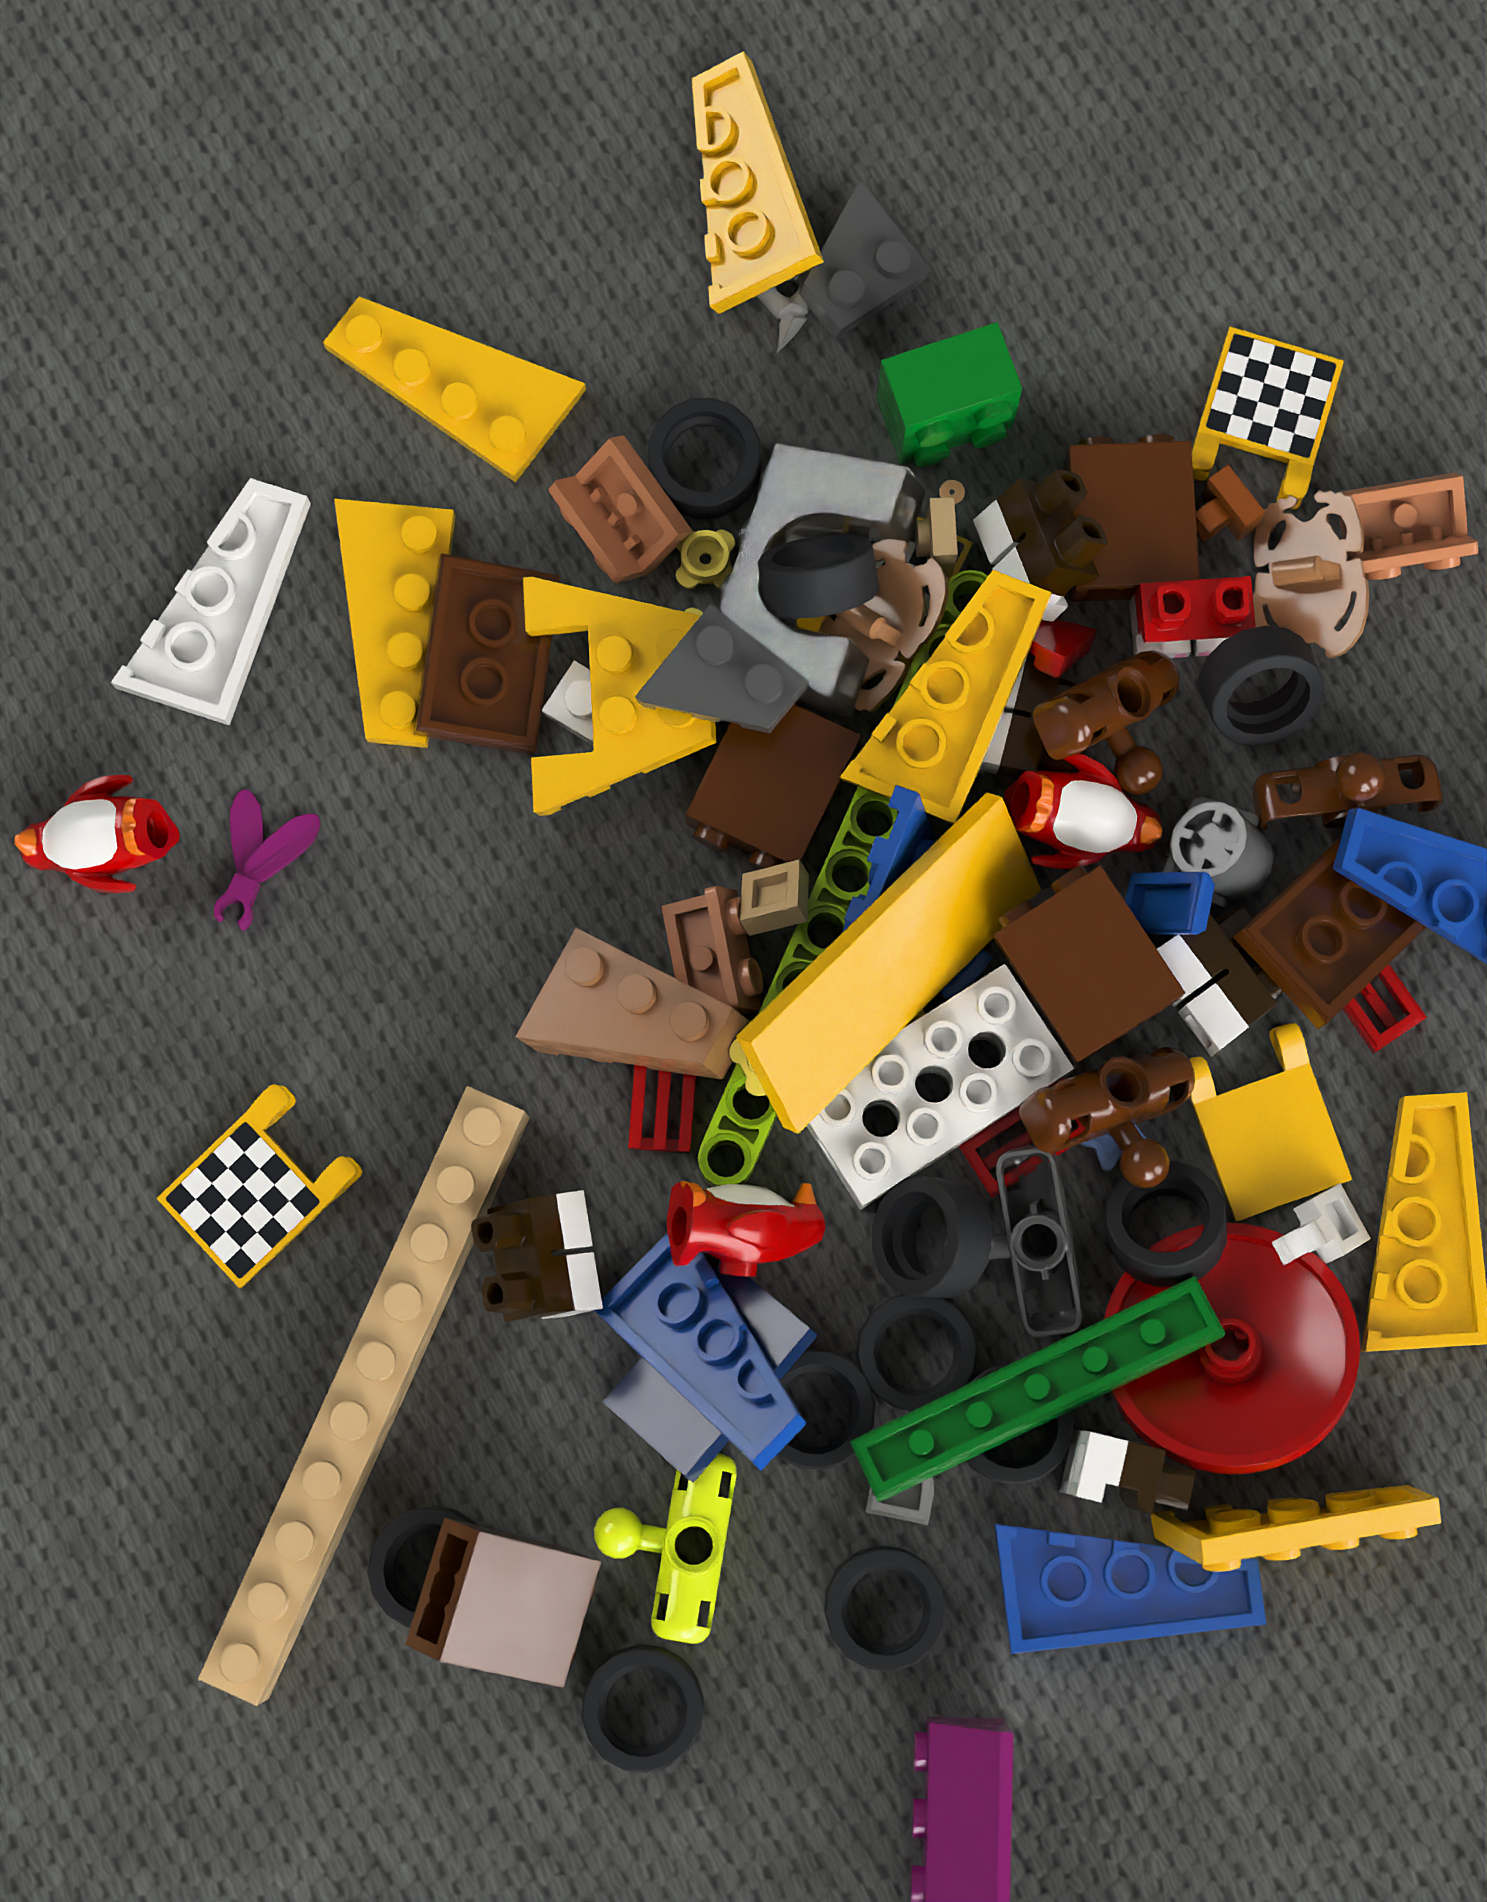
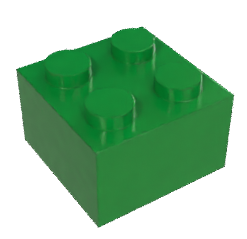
M995 322L881 360L877 403L899 464L902 465L915 460L918 467H925L946 459L951 454V448L972 442L974 448H983L1003 440L1007 436L1006 430L1013 428L1022 386L999 324Z

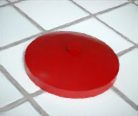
M1227 1223V1244L1218 1264L1203 1278L1198 1280L1225 1331L1224 1337L1110 1391L1117 1408L1132 1429L1150 1446L1166 1450L1165 1456L1178 1463L1195 1469L1222 1474H1247L1279 1467L1297 1459L1321 1442L1335 1427L1350 1402L1356 1384L1360 1360L1359 1328L1351 1301L1335 1274L1313 1252H1307L1284 1265L1272 1244L1274 1240L1284 1236L1279 1232L1250 1224ZM1204 1225L1172 1234L1152 1245L1148 1250L1159 1253L1176 1252L1187 1248L1200 1238ZM1125 1271L1111 1294L1104 1319L1171 1287L1149 1285L1135 1280Z

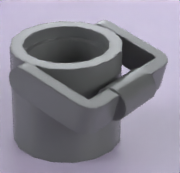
M1199 797L1190 803L1187 812L1180 818L1173 829V834L1164 854V857L1168 858L1163 872H1180L1182 870L1183 872L1209 873L1215 884L1211 906L1224 909L1228 900L1237 901L1249 897L1264 885L1271 873L1274 858L1271 844L1263 833L1257 829L1260 820L1258 816L1232 807L1224 802H1216Z

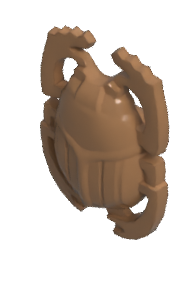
M1319 490L1314 495L1317 503H1328L1329 505L1321 508L1310 521L1303 522L1292 513H1284L1286 510L1296 507L1298 500L1292 495L1287 499L1280 498L1277 503H1271L1267 509H1264L1265 513L1255 532L1254 561L1256 567L1268 566L1270 573L1259 572L1256 574L1253 602L1256 627L1270 626L1264 608L1268 605L1269 612L1278 627L1287 628L1304 639L1306 644L1317 643L1326 650L1325 655L1332 659L1346 653L1362 635L1368 616L1369 586L1365 578L1363 561L1360 558L1348 561L1346 553H1361L1364 548L1363 528L1353 497L1344 496L1341 492L1334 493L1330 490L1324 493ZM1330 514L1340 515L1344 520L1347 529L1346 539H1340L1336 535L1334 528L1329 524L1328 517ZM1285 521L1286 529L1282 532L1281 540L1274 550H1270V539L1273 530L1278 524ZM1357 593L1354 609L1347 623L1340 631H1336L1335 628L1349 611L1353 594Z
M894 538L872 544L875 564L885 560V565L876 568L879 583L878 593L873 599L856 608L837 613L835 621L827 615L819 631L811 635L801 667L805 670V676L810 678L811 684L817 685L818 691L829 689V683L822 677V673L833 675L845 672L849 677L850 689L856 696L843 694L839 697L840 705H847L849 709L874 712L891 696L904 679L908 670L904 663L896 659L900 657L901 653L908 659H914L923 644H928L943 618L949 597L948 580L941 565L933 558H930L925 565H918L913 568L906 562L905 550L909 547V544L906 541ZM928 586L930 593L929 611L924 626H922L926 611L923 587ZM831 635V661L828 665H825L822 660V651L826 640ZM885 670L887 671L884 679L871 690L861 689L867 680H871L874 676Z

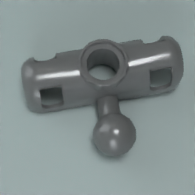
M1035 1145L1015 1148L1005 1152L996 1164V1175L1007 1233L992 1235V1248L986 1267L990 1260L1011 1258L1022 1322L1029 1334L1042 1337L1070 1333L1075 1331L1083 1322L1085 1309L1081 1302L1080 1280L1073 1246L1074 1229L1068 1217L1063 1184L1059 1177L1058 1157L1055 1152H1042ZM1035 1155L1039 1156L1043 1162L1036 1166L1037 1169L1025 1177L1024 1174L1019 1176L1021 1189L1007 1192L1004 1181V1168L1017 1165L1018 1171L1019 1165ZM1048 1160L1051 1164L1054 1184H1052ZM1043 1224L1050 1227L1057 1238L1056 1251L1050 1254L1035 1251L1027 1239L1029 1226ZM946 1239V1241H945V1243H944L943 1255H944L945 1248H946V1245H947V1239ZM1070 1283L1072 1284L1073 1295H1074V1301H1075V1306H1076V1307H1074V1305H1073V1299H1072V1294H1071ZM1038 1288L1042 1312L1029 1315L1026 1306V1292ZM1047 1306L1058 1307L1060 1315L1052 1318L1048 1317L1046 1313Z

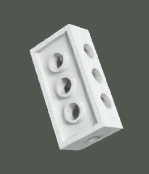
M1003 964L902 1029L806 1127L861 1210L888 1193L892 1187L904 1179L916 1175L1007 1115V1113L1020 1106L1034 1091L1044 1086L1049 1087L1060 1079L1066 1078L1074 1070V1067L1007 966ZM976 1040H987L993 1043L1000 1053L999 1065L989 1069L975 1065L968 1054L969 1044ZM925 1073L940 1075L948 1085V1097L937 1103L924 1100L916 1090V1079ZM871 1107H886L895 1115L897 1129L885 1137L874 1136L864 1127L862 1115Z

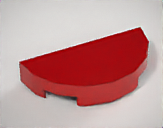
M1041 620L1028 654L1036 656L1033 665L1041 672L1055 678L1060 677L1090 651L1097 629L1060 620H1054L1053 622Z

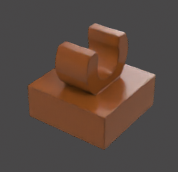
M1226 465L1211 476L1206 483L1202 496L1208 503L1196 511L1197 535L1205 543L1227 527L1237 541H1239L1257 528L1265 513L1264 509L1229 465Z

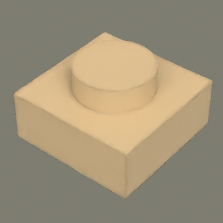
M954 497L930 498L925 520H916L915 522L916 556L927 557V561L933 558L941 565L946 577H952L958 556Z
M800 859L742 874L740 922L749 936L807 922L809 874Z

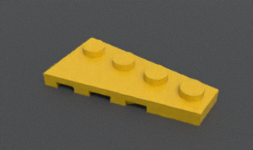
M744 51L692 78L697 149L702 153L704 179H700L701 202L706 206L708 234L704 235L706 259L711 263L712 285L708 286L710 307L718 314L824 262L753 62Z
M358 297L323 342L326 350L515 483L586 391V385L583 382L362 297Z
M334 499L365 738L367 742L428 748L429 737L413 735L438 559L441 553L451 555L455 512L451 509Z
M992 570L949 628L940 645L912 678L910 685L875 728L866 745L841 774L840 779L887 799H891L896 785L920 794L927 815L952 825L955 824L963 811L1051 599V592Z
M1467 1092L1404 1096L1399 1099L1361 1352L1487 1344V1289Z
M1410 1485L1327 1493L1325 1496L1326 1507L1320 1508L1319 1503L1315 1500L1294 1499L1290 1497L1268 1500V1513L1264 1514L1251 1509H1232L1230 1504L1205 1506V1520L1183 1522L1175 1518L1173 1510L1153 1512L1151 1521L1154 1538L1201 1564L1204 1570L1229 1571L1239 1568L1241 1566V1559L1261 1556L1266 1560L1282 1561L1297 1558L1301 1555V1548L1320 1545L1322 1548L1329 1550L1351 1549L1359 1545V1538L1379 1535V1537L1385 1539L1411 1538L1417 1535V1527L1440 1524L1441 1517L1438 1497Z

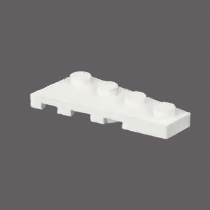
M250 478L208 539V548L192 571L189 569L186 571L175 588L177 593L158 621L155 619L152 621L140 639L142 642L141 646L126 667L122 665L111 681V684L116 689L230 725L311 503L308 497Z

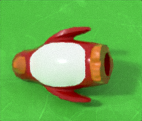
M1081 753L1063 759L1078 769L1077 773L1026 771L1006 790L1003 796L1004 803L1017 832L1058 849L1059 853L1031 857V863L1041 867L1074 869L1080 865L1084 867L1096 863L1104 856L1115 852L1139 853L1147 851L1158 843L1163 831L1161 817L1149 805L1137 802L1129 797L1122 790L1117 778L1103 764Z
M119 774L103 776L86 782L68 798L64 806L45 821L30 824L21 833L15 835L14 844L19 849L23 861L32 868L40 871L55 870L62 872L80 885L96 892L124 893L133 892L136 884L115 879L113 876L164 857L179 842L180 834L174 822L157 800L135 796H112L133 782L131 775Z
M680 1181L671 1189L667 1213V1234L672 1261L675 1266H686L700 1252H706L720 1259L719 1273L753 1277L757 1276L758 1264L779 1261L804 1252L822 1240L826 1229L823 1212L816 1203L812 1185L809 1183H802L790 1202H787L783 1197L766 1187L747 1184H726L702 1189L696 1183Z

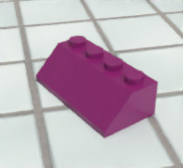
M927 1716L926 1732L914 1733L913 1767L914 1772H925V1798H913L912 1838L924 1839L923 1865H911L910 1902H1010L1013 1731L1004 1719Z

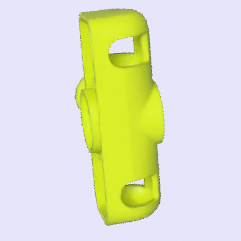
M718 1453L694 1483L688 1480L687 1491L678 1490L681 1473L676 1470L666 1528L642 1524L640 1518L633 1511L626 1508H612L604 1512L596 1522L594 1540L598 1549L606 1556L614 1559H623L633 1555L637 1550L662 1554L651 1616L653 1632L660 1638L697 1644L704 1641L710 1633L737 1476L735 1462L725 1454ZM722 1471L732 1474L728 1499L718 1497ZM698 1527L705 1530L713 1541L711 1555L705 1562L698 1565L684 1563L676 1552L677 1538L688 1528ZM661 1593L669 1595L665 1621L656 1619ZM701 1600L711 1602L706 1628L697 1626Z

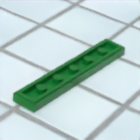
M1194 1276L849 1442L879 1503L1224 1337L1225 1331L1197 1278Z

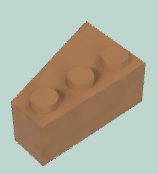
M575 928L515 1037L541 1053L557 1056L558 1054L584 1057L605 1063L646 1066L648 1069L723 1080L733 1063L729 1055L730 1046L737 1039L736 1036L750 1022L733 1007Z

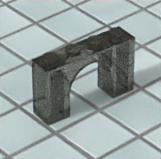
M776 443L770 462L765 464L760 472L758 479L759 494L751 518L747 519L741 528L739 535L740 550L732 574H729L723 581L720 591L721 606L719 610L809 680V686L794 703L795 705L851 717L870 659L850 638L793 627L782 623L780 617L768 613L764 604L757 561L765 552L781 544L817 535L854 534L877 542L892 539L906 541L909 544L926 491L910 469L905 466Z

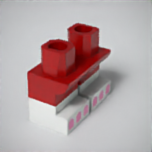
M1251 576L1140 583L1129 601L1134 655L1143 651L1155 650L1166 654L1169 658L1189 657L1191 653L1190 640H1193L1194 656H1208L1222 641L1242 630L1256 627Z

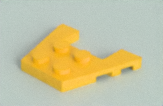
M523 578L525 631L530 636L588 631L594 750L587 753L531 757L534 813L539 816L553 814L562 810L561 806L584 796L592 797L610 789V785L640 772L645 774L716 743L715 722L693 718L692 714L656 707V710L645 708L635 698L636 694L695 624L700 615L540 578Z

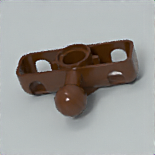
M1155 650L1143 651L1114 663L1040 703L1034 709L1033 720L1047 753L1053 759L1060 760L1081 753L1088 747L1105 739L1117 759L1114 766V775L1120 786L1126 792L1135 795L1151 792L1162 779L1163 767L1160 757L1152 749L1138 746L1126 726L1146 719L1152 711L1165 705L1175 697L1179 690L1180 682L1178 668L1173 660L1164 653Z
M1355 752L1350 755L1323 760L1315 764L1314 767L1264 773L1256 779L1253 786L1255 815L1260 818L1257 829L1260 831L1268 830L1266 822L1270 820L1312 815V818L1322 816L1323 827L1342 828L1344 827L1343 821H1346L1349 809L1361 808L1378 814L1377 810L1386 809V806L1418 802V812L1416 813L1432 811L1443 802L1435 763L1429 757L1418 754L1378 759L1370 753ZM1411 769L1413 784L1418 789L1405 787L1401 782L1399 771ZM1291 783L1292 794L1301 793L1300 800L1293 804L1283 802L1278 796L1276 785Z
M1162 1047L1150 1055L1140 1054L1131 1058L1123 1056L1113 1057L1098 1069L1065 1079L1051 1088L1044 1086L1034 1091L1021 1104L1019 1114L1035 1146L1046 1153H1054L1110 1134L1122 1151L1120 1169L1124 1178L1136 1187L1151 1188L1165 1180L1169 1172L1170 1158L1166 1149L1158 1142L1147 1138L1143 1139L1134 1125L1170 1113L1183 1104L1194 1090L1195 1072L1188 1057L1179 1049L1172 1047ZM1171 1089L1175 1102L1167 1105ZM1078 1119L1086 1128L1079 1135L1068 1139L1071 1132V1120Z

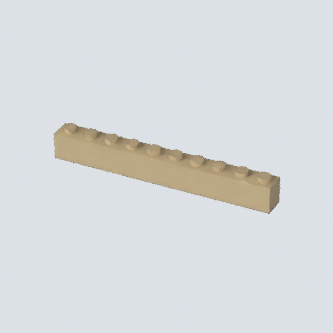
M469 1086L466 1087L199 1675V1680L256 1706L269 1699L473 1246L471 1223L474 1219L487 1215V1209L491 1206L530 1117L524 1110Z

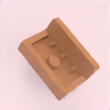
M624 435L609 438L575 476L558 479L548 488L549 493L560 507V512L564 519L575 528L593 553L598 567L617 584L646 576L655 570L692 532L690 526Z
M1455 472L1341 492L1344 496L1353 497L1364 535L1363 552H1346L1348 561L1360 558L1363 561L1366 579L1381 580L1401 575V567L1422 563L1423 567L1429 570L1448 569L1460 565V557L1478 554V541L1468 536L1463 475ZM1340 517L1341 537L1346 539L1347 529L1344 520Z
M716 885L705 888V895L662 905L661 908L675 978L733 1007L741 1015L760 1011L758 994H761L763 991V978L757 961L750 956L746 936L747 931L740 922L741 897H739L738 891Z

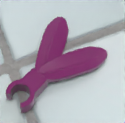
M247 789L237 793L230 808L231 843L235 867L238 873L234 874L226 893L214 905V916L218 922L224 920L223 913L228 905L232 903L242 904L244 906V914L237 921L242 932L253 921L254 912L252 907L261 886L259 883L266 881L304 853L315 841L321 827L319 816L316 814H304L289 820L264 841L261 807L254 794Z

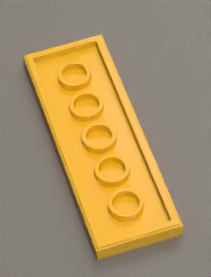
M986 792L736 1036L783 1128L799 1134L994 938V934L1003 929L998 919L1020 903L1028 899L1030 900L1041 890L1001 796Z

